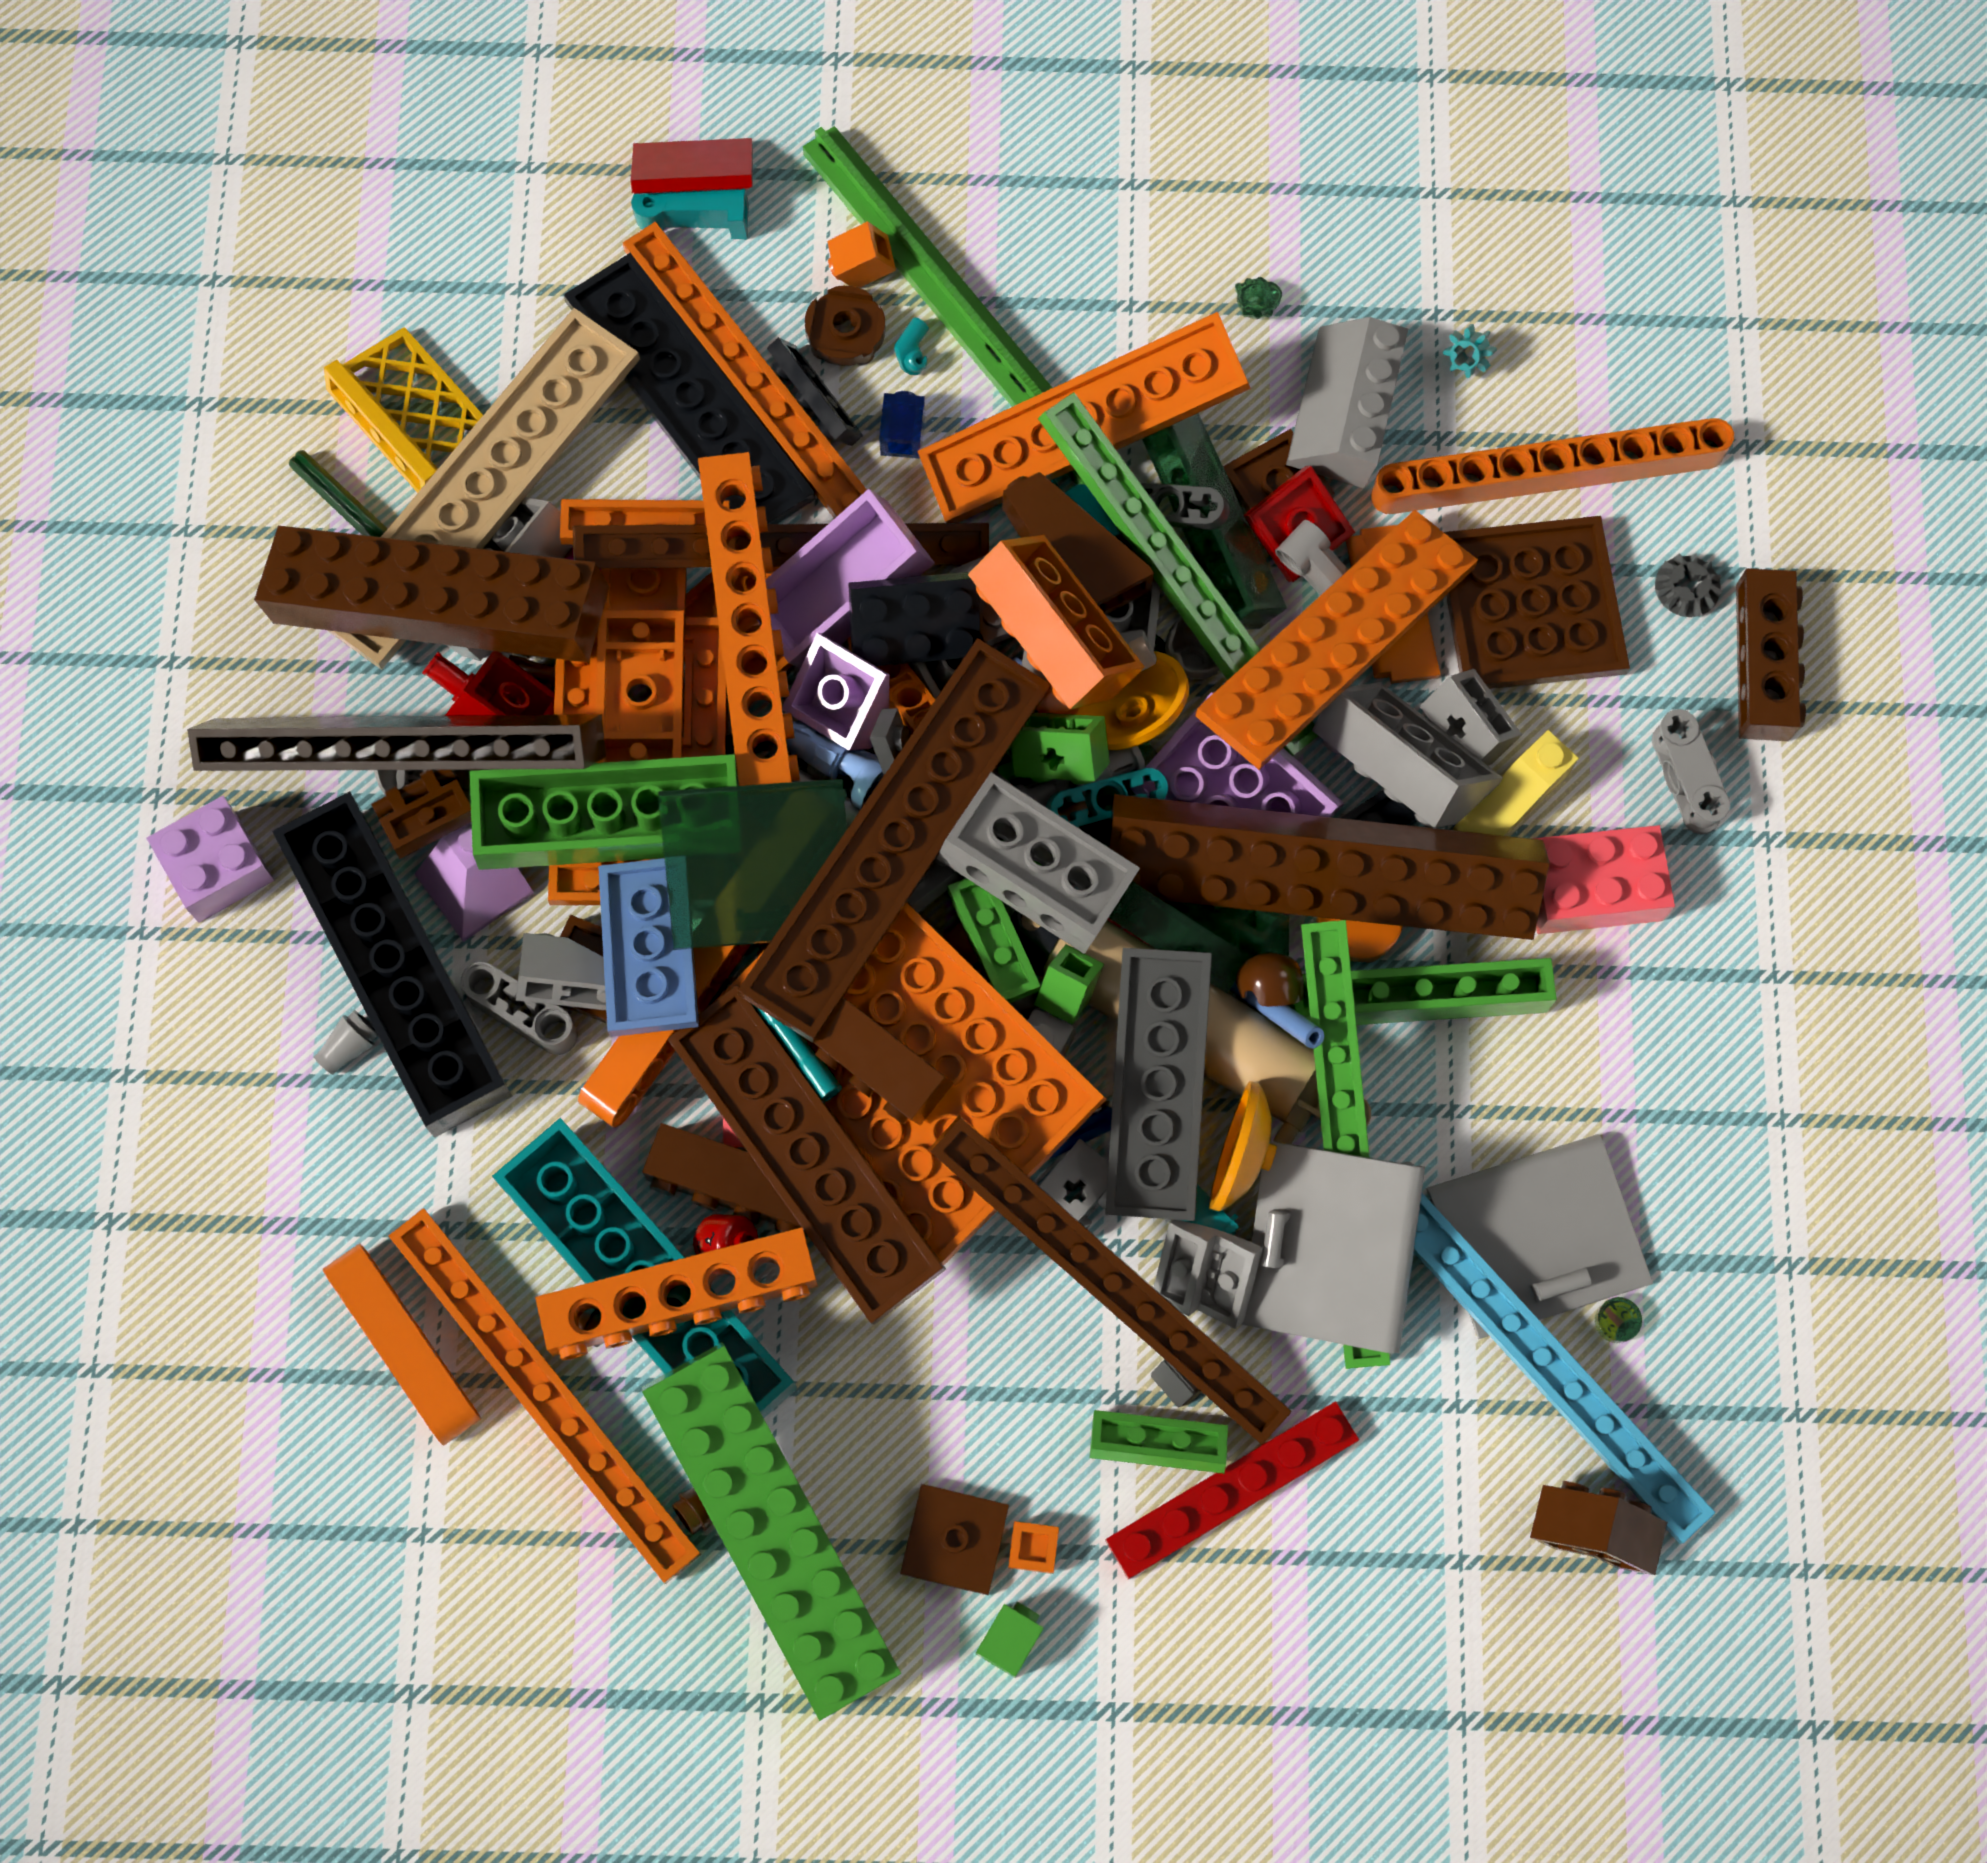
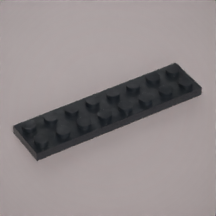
M631 253L564 294L565 303L571 310L573 308L577 309L639 353L640 360L624 380L699 479L698 458L749 452L751 466L760 465L763 491L755 492L756 507L765 506L767 524H779L816 499L814 490ZM731 495L724 500L729 501L730 509L740 508L745 503V499L739 495Z

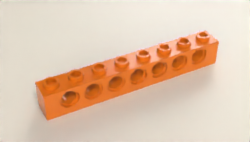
M749 452L698 458L741 799L748 800L793 794L792 781L800 780L797 754L788 755L786 739H793L795 736L792 713H783L781 698L789 697L786 671H777L776 656L784 655L781 629L772 630L770 615L779 614L776 589H767L765 574L773 573L770 547L762 548L760 533L768 532L765 506L756 507L755 492L763 491L760 465L751 466ZM731 495H739L745 499V503L737 509H729L723 505L724 500ZM735 536H745L751 540L749 546L743 550H734L728 546V543ZM743 576L751 577L756 581L755 586L746 592L738 591L733 587L734 582ZM753 617L762 624L757 631L745 633L738 628L743 619ZM757 658L763 660L767 666L762 673L751 675L743 670L746 662ZM757 700H766L772 705V709L767 715L756 717L748 711L750 705ZM764 741L772 742L778 747L775 755L768 759H761L754 754L755 747Z

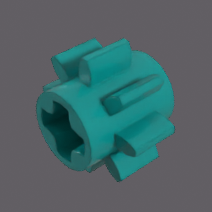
M1470 324L1465 328L1464 336L1456 330L1450 334L1449 338L1454 345L1443 351V355L1450 356L1452 365L1449 370L1451 372L1456 369L1465 371L1466 378H1470L1475 373V366L1480 371L1485 372L1491 366L1485 357L1491 356L1497 351L1496 347L1490 346L1487 339L1490 331L1488 330L1483 334L1475 332L1474 324ZM1469 345L1475 350L1471 357L1465 353Z

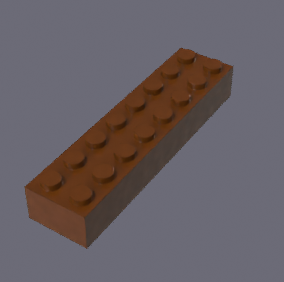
M278 525L254 601L273 624L589 663L609 585L596 562Z

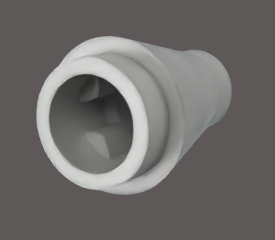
M354 1010L348 1017L346 1015L341 1017L331 1035L314 1058L327 1072L333 1075L339 1068L375 1045L373 1040L378 1035L373 1025L363 1015Z

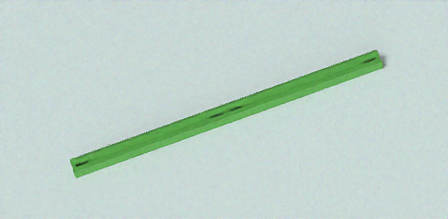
M835 126L827 131L822 127L816 129L815 139L803 146L805 158L860 224L868 221L888 235L896 268L1011 407L1052 389L1053 387ZM826 149L835 161L832 162L823 150ZM991 348L996 353V355L1001 359V363H999L996 360V358L992 355V353L989 351ZM1016 378L1026 389V392H1023L1013 379ZM1075 470L1067 473L1076 485H1086ZM1126 541V543H1125L1126 546H1127L1132 552H1134L1133 549L1131 548V546H1130V545L1128 544V542ZM1203 569V571L1205 572V574L1208 576V578L1211 580V582L1213 583V585L1216 587V589L1218 590V592L1221 594V596H1222V597L1224 598V600H1225V596H1226V595H1225V594L1222 592V590L1217 586V584L1212 580V578L1208 575V573Z

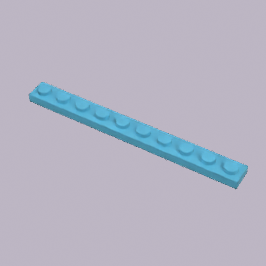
M1422 1193L1413 1253L1641 1503L1652 1507L1651 1514L1668 1522L1666 1530L1679 1544H1684L1715 1514V1511Z

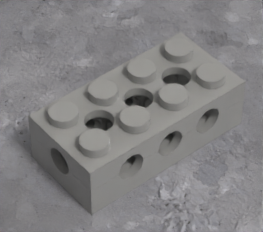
M992 772L945 839L936 858L1083 954L1088 950L1140 869ZM996 837L1002 838L1005 842L1000 841ZM1070 884L1076 886L1079 890L1073 888Z

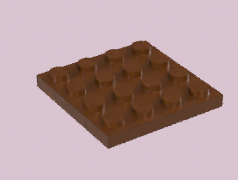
M1601 516L1444 532L1478 559L1475 569L1446 595L1459 673L1475 669L1489 689L1626 675L1628 673L1630 665Z

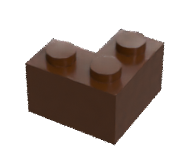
M1563 1481L1561 1488L1548 1485L1542 1486L1530 1538L1556 1550L1592 1556L1615 1568L1656 1575L1668 1522L1652 1515L1651 1506L1627 1500L1628 1495L1623 1492L1602 1487L1599 1494L1589 1493V1488L1584 1485Z

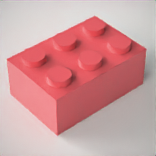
M1660 825L1533 838L1543 840L1550 862L1536 926L1537 934L1663 921L1675 907Z

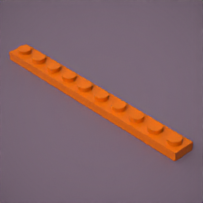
M654 222L622 242L626 254L631 253L835 519L867 491L865 486L659 225Z
M423 1208L392 1232L388 1237L663 1583L667 1584L701 1555L698 1549L430 1214Z

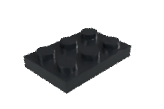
M970 572L848 583L851 652L874 666L964 658L977 638L980 639L979 595L976 591L975 583L968 576Z

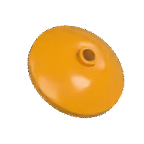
M1154 651L1157 657L1155 665L1140 672L1111 700L1080 707L1075 715L1105 716L1108 750L1129 749L1151 741L1174 723L1185 707L1189 696L1187 675L1176 659L1165 653Z
M1248 1082L1234 1112L1217 1164L1210 1193L1209 1209L1219 1212L1231 1206L1249 1191L1261 1169L1269 1171L1272 1166L1277 1146L1269 1143L1272 1117L1265 1093L1259 1083Z

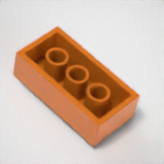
M1045 535L1001 540L968 574L975 583L976 591L980 598L993 607L1002 619L1001 624L1005 631L1018 640L1027 652V659L1030 664L1043 673L1052 685L1055 697L1062 704L1067 705L1070 710L1111 700L1145 668Z

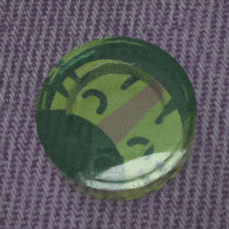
M1615 1297L1607 1300L1598 1308L1595 1314V1326L1598 1333L1605 1340L1617 1344L1624 1343L1639 1333L1642 1326V1315L1634 1302L1623 1297Z

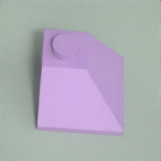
M472 822L442 837L415 872L419 882L463 942L534 894L518 868L478 869L473 857Z

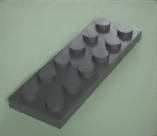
M1123 948L1105 1215L1195 1221L1212 953Z

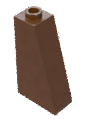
M1041 472L1030 477H1019L1003 490V511L1020 538L1045 535L1105 615L1151 591L1154 572L1150 566Z

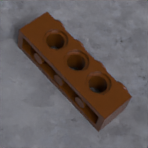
M1746 568L1736 583L1739 739L1789 741L1798 729L1804 726L1806 706L1805 703L1800 702L1799 688H1802L1804 683L1805 667L1803 663H1799L1798 650L1803 645L1804 628L1803 625H1798L1797 613L1802 606L1803 590L1801 586H1797L1796 571ZM1763 611L1775 614L1778 622L1769 620ZM1764 650L1774 651L1778 655L1779 660L1770 659ZM1765 688L1775 690L1781 700L1769 697Z

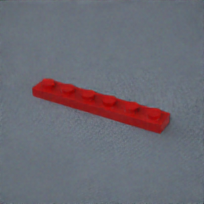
M1335 1401L1225 1467L1224 1474H1213L1106 1538L1105 1542L1127 1580L1355 1444L1359 1441V1438Z

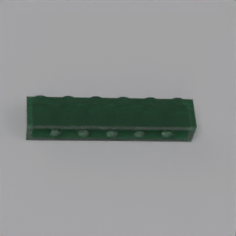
M1199 413L1142 438V441L1162 484L1213 488L1228 501L1230 512L1222 526L1211 530L1182 528L1196 561L1245 629H1261L1287 609V606L1254 533L1243 516L1244 511ZM1169 495L1168 499L1174 512H1176L1179 507V499L1175 495ZM1209 499L1207 506H1195L1190 502V509L1200 510L1206 518H1208L1210 511L1217 510V506L1211 499Z

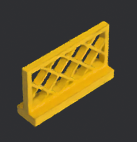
M405 327L344 364H341L336 359L324 367L326 390L417 493L438 470L437 466L431 461L432 450L452 453L464 439L465 429L471 430L483 416L479 409ZM402 343L412 352L411 362L388 359L389 351ZM363 367L380 369L378 383L360 381L354 373ZM386 370L409 372L407 387L384 384ZM415 373L433 376L437 380L436 390L414 388ZM382 394L405 397L403 411L385 409L381 404ZM411 398L434 400L432 415L409 412ZM440 401L457 403L462 408L461 418L438 416ZM407 422L430 425L428 439L410 437L405 432ZM436 426L459 428L457 443L434 440Z

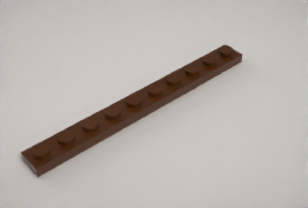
M905 523L935 562L933 565H964L989 553V523ZM767 524L768 532L760 533L762 548L770 547L773 567H780L828 524ZM706 525L572 526L573 560L596 562L599 569L711 567ZM735 536L729 541L728 546L734 550H743L749 546L751 540L745 536Z
M960 1115L929 1148L934 1156L1261 1445L1291 1414L1292 1411L1288 1406Z

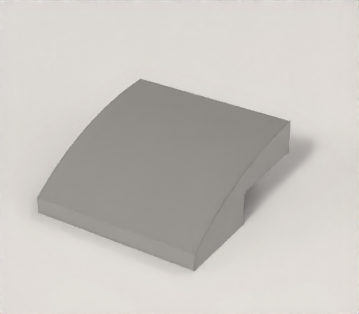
M1173 1220L1168 1226L1154 1288L1188 1317L1198 1310L1236 1329L1245 1319L1263 1247L1214 1228Z

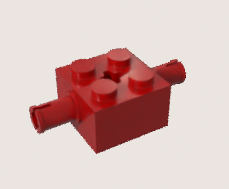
M439 651L422 672L423 675L428 676L454 695L452 700L455 702L445 716L554 715L555 693L498 651H493L476 674L471 672L468 675L442 656Z

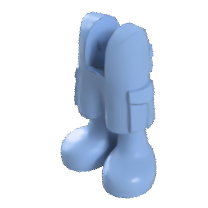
M800 720L793 721L795 738L786 739L788 752L792 755L797 754L799 759L815 767L831 779H836L839 774L842 776L849 775L854 781L851 791V802L854 807L861 810L884 776L877 756L865 750L849 751Z

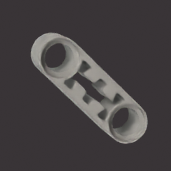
M487 962L473 963L464 970L461 976V987L474 1007L550 1054H565L575 1046L578 1037L577 1029L571 1017L564 1009L552 1004L516 1001L518 981ZM484 978L494 980V985L489 992L485 994L473 992L474 986L479 980ZM506 995L517 1006L521 1007L526 1004L530 1013L535 1016L534 1021L532 1022L531 1018L522 1011L517 1010L513 1013L508 1003L504 1001ZM559 1022L566 1025V1030L561 1037L557 1039L545 1037V1031L551 1024Z

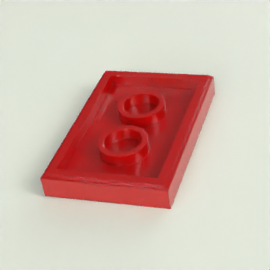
M752 138L633 143L630 179L632 193L750 189L753 187Z

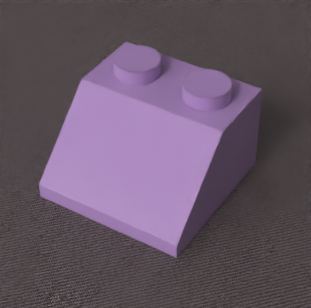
M817 633L789 691V697L786 698L782 706V710L792 713L793 717L849 751L871 749L873 745L870 735L882 709H889V674L821 633Z

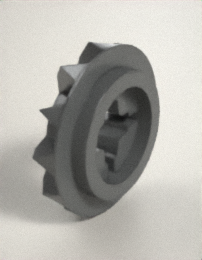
M1679 553L1674 558L1665 561L1659 569L1655 578V591L1662 605L1672 613L1683 617H1697L1709 612L1716 605L1722 593L1720 585L1721 575L1717 574L1712 568V561L1705 562L1699 559L1697 553L1691 556H1681ZM1685 575H1688L1691 581H1702L1696 586L1694 593L1688 587L1677 586L1682 583Z

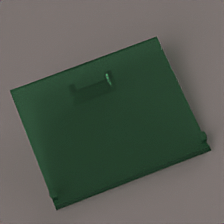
M843 779L658 792L673 950L771 942L847 830L844 803L847 794L845 789H843Z

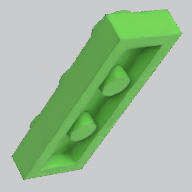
M967 878L948 885L947 893L987 982L1009 1003L1039 992L1040 983L1003 902Z
M1094 1410L1089 1458L1224 1474L1227 1458L1228 1425Z

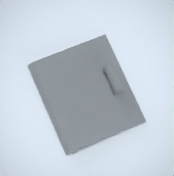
M1599 1134L1426 1188L1430 1197L1429 1201L1539 1320L1653 1284L1605 1144ZM1470 1315L1477 1338L1488 1337L1489 1335Z
M1270 1141L1269 1143L1276 1145L1277 1149L1270 1170L1262 1169L1252 1237V1243L1263 1247L1242 1325L1385 1353H1400L1425 1167L1415 1166L1411 1162L1397 1163Z

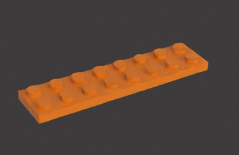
M1215 312L917 452L945 522L959 523L1003 503V490L1019 477H1030L1041 472L1051 481L1075 470L1038 420L1045 411L1073 392L1080 399L1114 448L1118 450L1251 389L1219 313Z
M1412 511L1197 708L1195 717L1260 770L1475 569L1478 559L1418 511Z

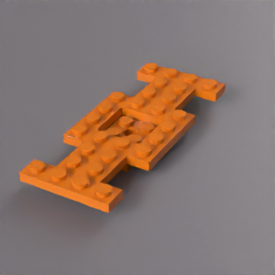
M561 499L560 541L561 545H573L572 526L706 525L703 500ZM724 501L723 505L730 509L729 501ZM687 568L601 569V573L609 585V591L589 663L556 659L554 715L602 714L606 757L596 763L726 755L727 687L718 617H686ZM684 662H685L684 738H682V737H683V686H684ZM644 684L650 687L652 694L646 701L635 702L628 697L629 690L635 685ZM653 859L550 865L548 883L549 905H600L598 866ZM687 859L691 906H712L724 890V859Z

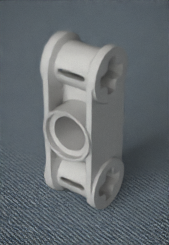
M1672 710L1664 716L1661 724L1653 732L1652 746L1655 749L1663 769L1666 784L1674 796L1684 824L1693 833L1700 835L1708 834L1714 831L1720 821L1728 814L1730 800L1718 774L1715 759L1701 733L1698 721L1694 715L1686 710Z

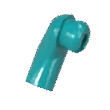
M916 317L912 318L894 345V351L900 368L909 375H918L927 366V357H923L919 344L928 332L929 327L923 320Z

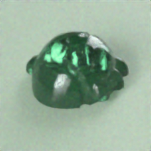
M1263 277L1256 279L1246 278L1244 283L1235 284L1237 304L1244 317L1252 319L1269 318L1273 315V309H1276L1281 302L1282 291L1280 287L1272 281L1267 282Z

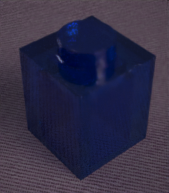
M898 391L894 394L884 393L879 435L881 456L920 459L917 451L922 449L925 396H917L909 391Z

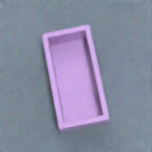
M868 489L766 579L767 589H776L779 614L770 615L772 630L781 629L783 656L788 663L798 668H801L817 633H821L839 645L851 637L848 583L921 576L935 564L889 502L872 490Z

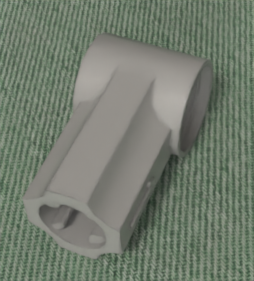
M1303 520L1275 550L1281 562L1295 574L1303 576L1319 595H1322L1348 571L1346 566L1329 549L1331 542L1320 528L1308 520Z

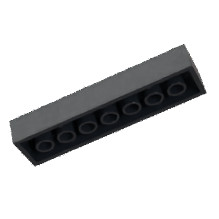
M349 791L273 830L272 832L423 1124L435 1138L512 1097L487 1046L351 792Z

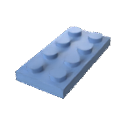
M679 856L598 866L607 1030L609 1035L615 1037L699 1027L689 871L686 857Z

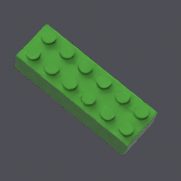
M735 754L595 763L586 769H490L470 771L473 857L479 870L742 853Z

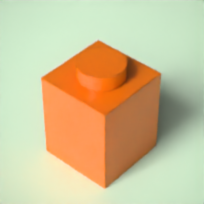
M868 221L827 241L831 256L828 259L829 268L837 280H841L849 286L861 288L896 271L888 235Z

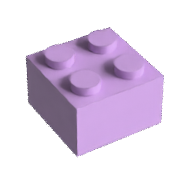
M224 796L215 799L146 838L183 905L198 923L275 881L237 813Z

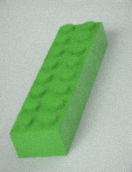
M722 1342L642 1386L644 1397L819 1721L899 1676L901 1672L724 1343Z

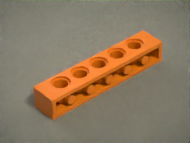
M803 1227L540 1295L535 1297L547 1351L552 1356L560 1355L561 1360H570L588 1354L587 1347L605 1343V1347L608 1349L624 1346L633 1342V1335L648 1331L651 1337L666 1335L677 1330L676 1324L693 1319L695 1325L712 1323L722 1318L720 1312L738 1308L741 1314L754 1312L765 1308L766 1300L783 1296L784 1302L803 1299L810 1295L809 1289L818 1287L805 1233ZM768 1262L776 1264L780 1268V1273L775 1281L763 1284L755 1279V1272L760 1265ZM721 1274H729L735 1278L733 1290L726 1295H716L711 1291L713 1280ZM682 1285L691 1290L690 1299L685 1305L673 1307L667 1303V1295L672 1288ZM633 1297L645 1299L646 1309L640 1317L635 1319L624 1317L623 1307L629 1299ZM587 1309H598L601 1312L599 1325L589 1331L580 1329L578 1323L580 1315Z

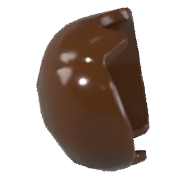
M1272 952L1261 953L1244 962L1236 973V984L1241 997L1247 998V992L1252 991L1261 1006H1286L1296 1004L1305 998L1301 968L1297 961L1290 956Z

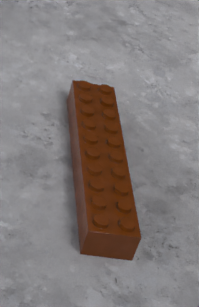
M1117 794L1113 796L1107 842L1108 848L1140 868L1123 894L1124 897L1534 940L1550 864L1544 842L1538 839Z

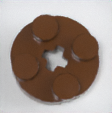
M836 286L827 290L828 294L822 296L818 301L816 297L808 306L805 314V334L813 355L818 359L839 366L865 365L870 363L875 353L883 344L886 332L884 312L881 306L879 308L878 304L873 301V296L866 290L858 287ZM843 319H850L851 326L855 328L848 333H842L834 326L841 325Z

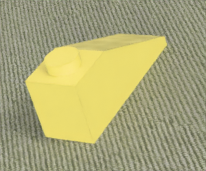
M1547 730L1502 775L1503 779L1500 784L1453 827V830L1507 836L1570 774L1579 758L1555 735Z

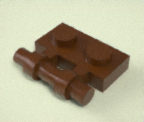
M426 770L420 773V779L400 789L395 786L385 791V797L371 803L399 859L471 823V805L452 770Z

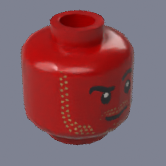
M712 1214L704 1218L698 1225L693 1237V1248L695 1255L759 1239L752 1221L742 1215Z

